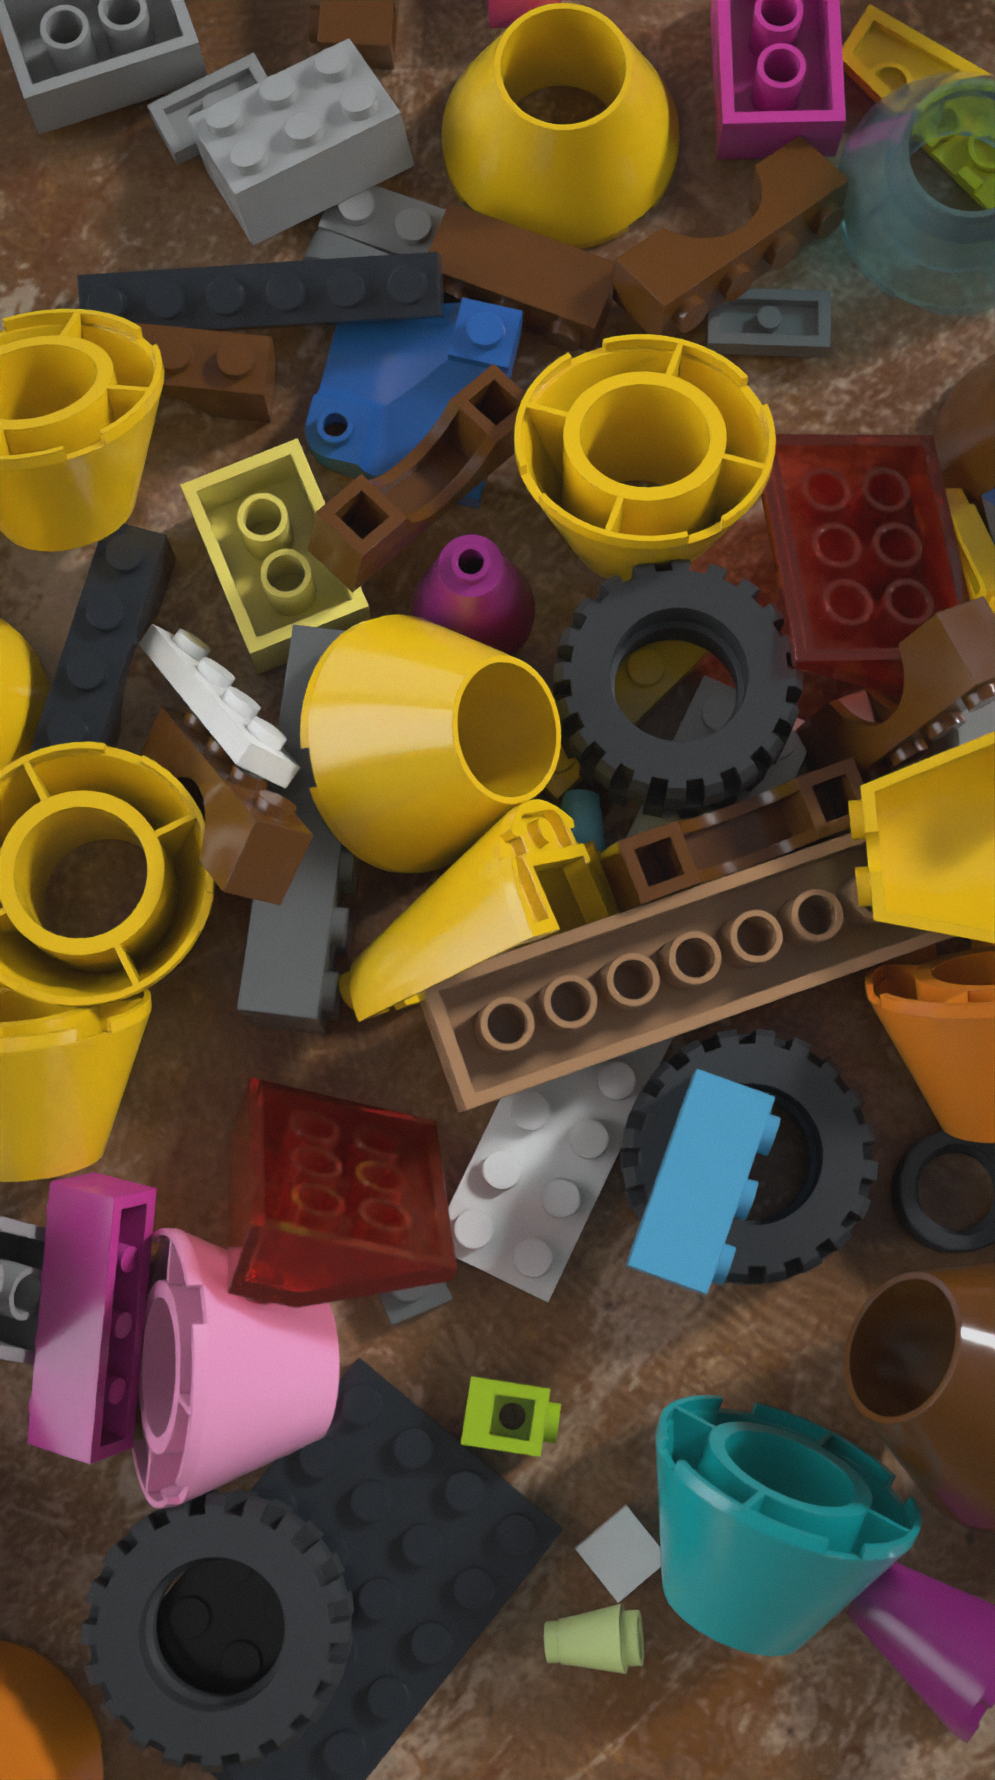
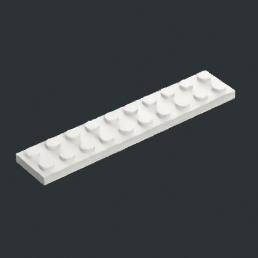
M704 675L673 741L697 740L720 730L733 712L736 689ZM796 718L792 732L776 764H772L768 769L764 780L751 792L746 790L740 792L733 804L763 793L796 777L807 753L796 732V729L805 722L804 720ZM713 804L702 807L699 816L716 811ZM642 805L626 838L675 820L681 821L694 817L680 818L679 810L663 809L661 818L642 814L644 805ZM673 1037L501 1098L430 1245L545 1302H549L622 1147L624 1128L635 1100L650 1076L660 1066Z

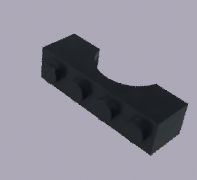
M123 524L115 532L98 541L29 753L49 746L71 742L105 743L107 747L116 748L121 733L123 694L132 658L147 624L152 618L159 615L176 562L175 554L165 534Z

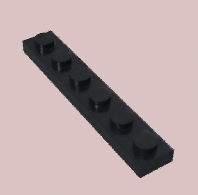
M439 252L77 275L79 309L113 314L133 323L213 331H238L445 318L442 255Z

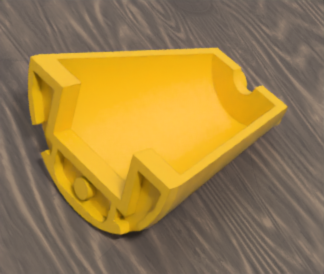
M995 731L865 783L860 786L861 800L848 801L852 841L866 839L868 866L855 867L859 907L872 906L874 921L995 943Z
M531 799L515 806L354 959L350 971L343 973L339 978V990L343 1000L355 1011L358 1022L380 1016L390 1011L389 1008L392 1006L397 1011L420 1003L417 994L492 957L619 914L620 912L598 857V854L601 852L593 841L579 844L571 831L575 827L574 820L563 810L547 801Z

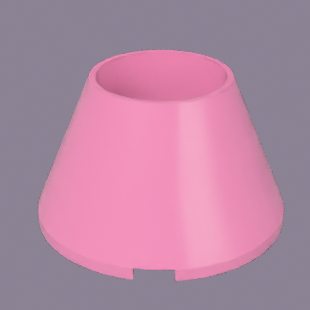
M161 1228L152 1235V1242L161 1243L155 1256L150 1257L137 1398V1406H140L143 1440H134L132 1448L135 1469L143 1494L149 1504L158 1509L177 1507L323 1438L332 1422L339 1384L337 1328L331 1305L323 1292L177 1228Z

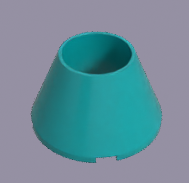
M695 1395L677 1399L664 1408L655 1431L661 1570L664 1596L670 1606L683 1620L719 1643L743 1652L761 1656H785L799 1650L913 1546L922 1524L919 1505L913 1497H908L905 1504L902 1498L891 1488L896 1475L879 1460L848 1439L806 1418L759 1402L754 1403L751 1413L720 1408L723 1402V1397L720 1395Z

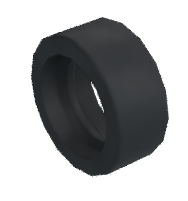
M941 1130L917 1140L900 1157L891 1179V1203L900 1225L917 1243L939 1253H970L995 1243V1143L966 1141L950 1136ZM945 1153H963L977 1159L987 1169L993 1182L994 1200L989 1213L977 1225L965 1230H950L935 1224L924 1213L918 1199V1181L923 1168L933 1158Z

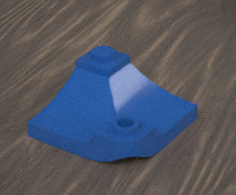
M462 297L461 303L444 304L445 318L336 325L322 381L317 394H313L305 424V436L312 456L329 470L352 479H356L360 474L366 479H374L389 471L404 459L427 435L443 413L450 399L488 367L494 364L506 376L511 378L522 335L523 311ZM335 422L342 423L347 427L346 431L340 436L333 437L325 433L326 428ZM488 477L457 504L480 509Z

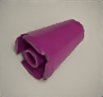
M468 534L450 541L421 576L414 590L411 612L412 616L429 620L511 656L520 647L522 648L530 636L535 617V601L531 586L521 570L492 541L483 536Z
M895 1562L853 1600L846 1614L949 1731L967 1744L981 1725L979 1721L987 1709H990L995 1704V1604Z

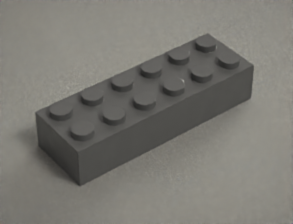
M293 625L278 730L287 738L283 747L301 768L286 789L271 781L270 785L279 795L288 799L296 806L295 814L314 836L281 905L255 899L252 902L237 1010L251 1026L327 1035L329 1019L340 1020L343 998L339 990L340 973L336 972L338 956L348 957L350 953L353 919H349V908H345L346 894L357 895L362 860L352 854L330 831L313 801L309 788L317 787L312 770L309 748L301 749L300 723L303 700L314 668L330 644L345 632L344 630Z

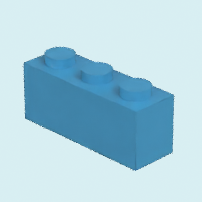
M699 1069L694 1072L625 1265L626 1268L700 1295L708 1293L711 1283L723 1286L736 1247L725 1243L733 1218L746 1220L758 1187V1182L748 1179L756 1153L768 1156L781 1118L770 1114L775 1100L774 1096Z

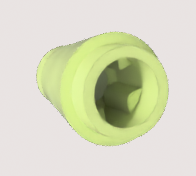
M621 1603L560 1618L558 1621H546L544 1626V1648L547 1663H561L562 1665L623 1674L627 1673L628 1667L643 1666L644 1636L640 1610H624V1606Z

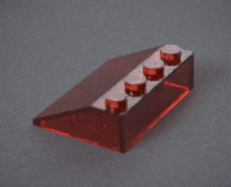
M775 434L774 462L768 482L761 493L793 668L892 695H902L904 668L899 643L934 614L970 601L934 435Z
M250 1077L228 1141V1294L244 1297L257 1304L267 1305L274 1303L301 1308L453 1281L457 1265L436 1121Z

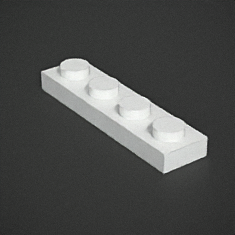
M152 624L139 645L236 765L286 789L301 768L283 747L287 741L286 736L276 727L257 716L261 709L260 706L245 693L231 686L235 677L223 666L207 658L211 649L202 640L184 629H179L173 635Z

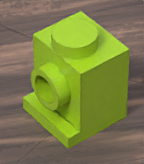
M472 1375L461 1445L541 1457L543 1442L556 1444L561 1403L549 1402L551 1389L548 1387ZM517 1403L524 1409L525 1420L520 1427L510 1429L501 1423L499 1413L504 1405Z

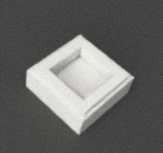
M626 1504L575 1547L576 1551L618 1603L661 1567L660 1546Z

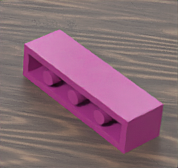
M96 1172L50 1182L49 1199L46 1206L47 1224L44 1258L40 1272L41 1293L38 1327L34 1340L35 1361L32 1394L29 1400L30 1418L27 1444L87 1464L98 1462L133 1448L157 1188Z

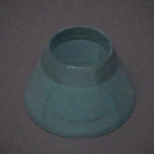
M954 71L932 74L910 81L883 97L866 113L852 132L844 148L838 168L850 180L846 200L843 205L845 215L838 228L844 245L859 270L871 283L891 298L894 295L908 303L927 308L926 312L947 315L972 314L995 308V207L983 211H962L939 203L921 187L913 173L909 159L915 151L926 143L945 136H971L995 148V76L977 72Z

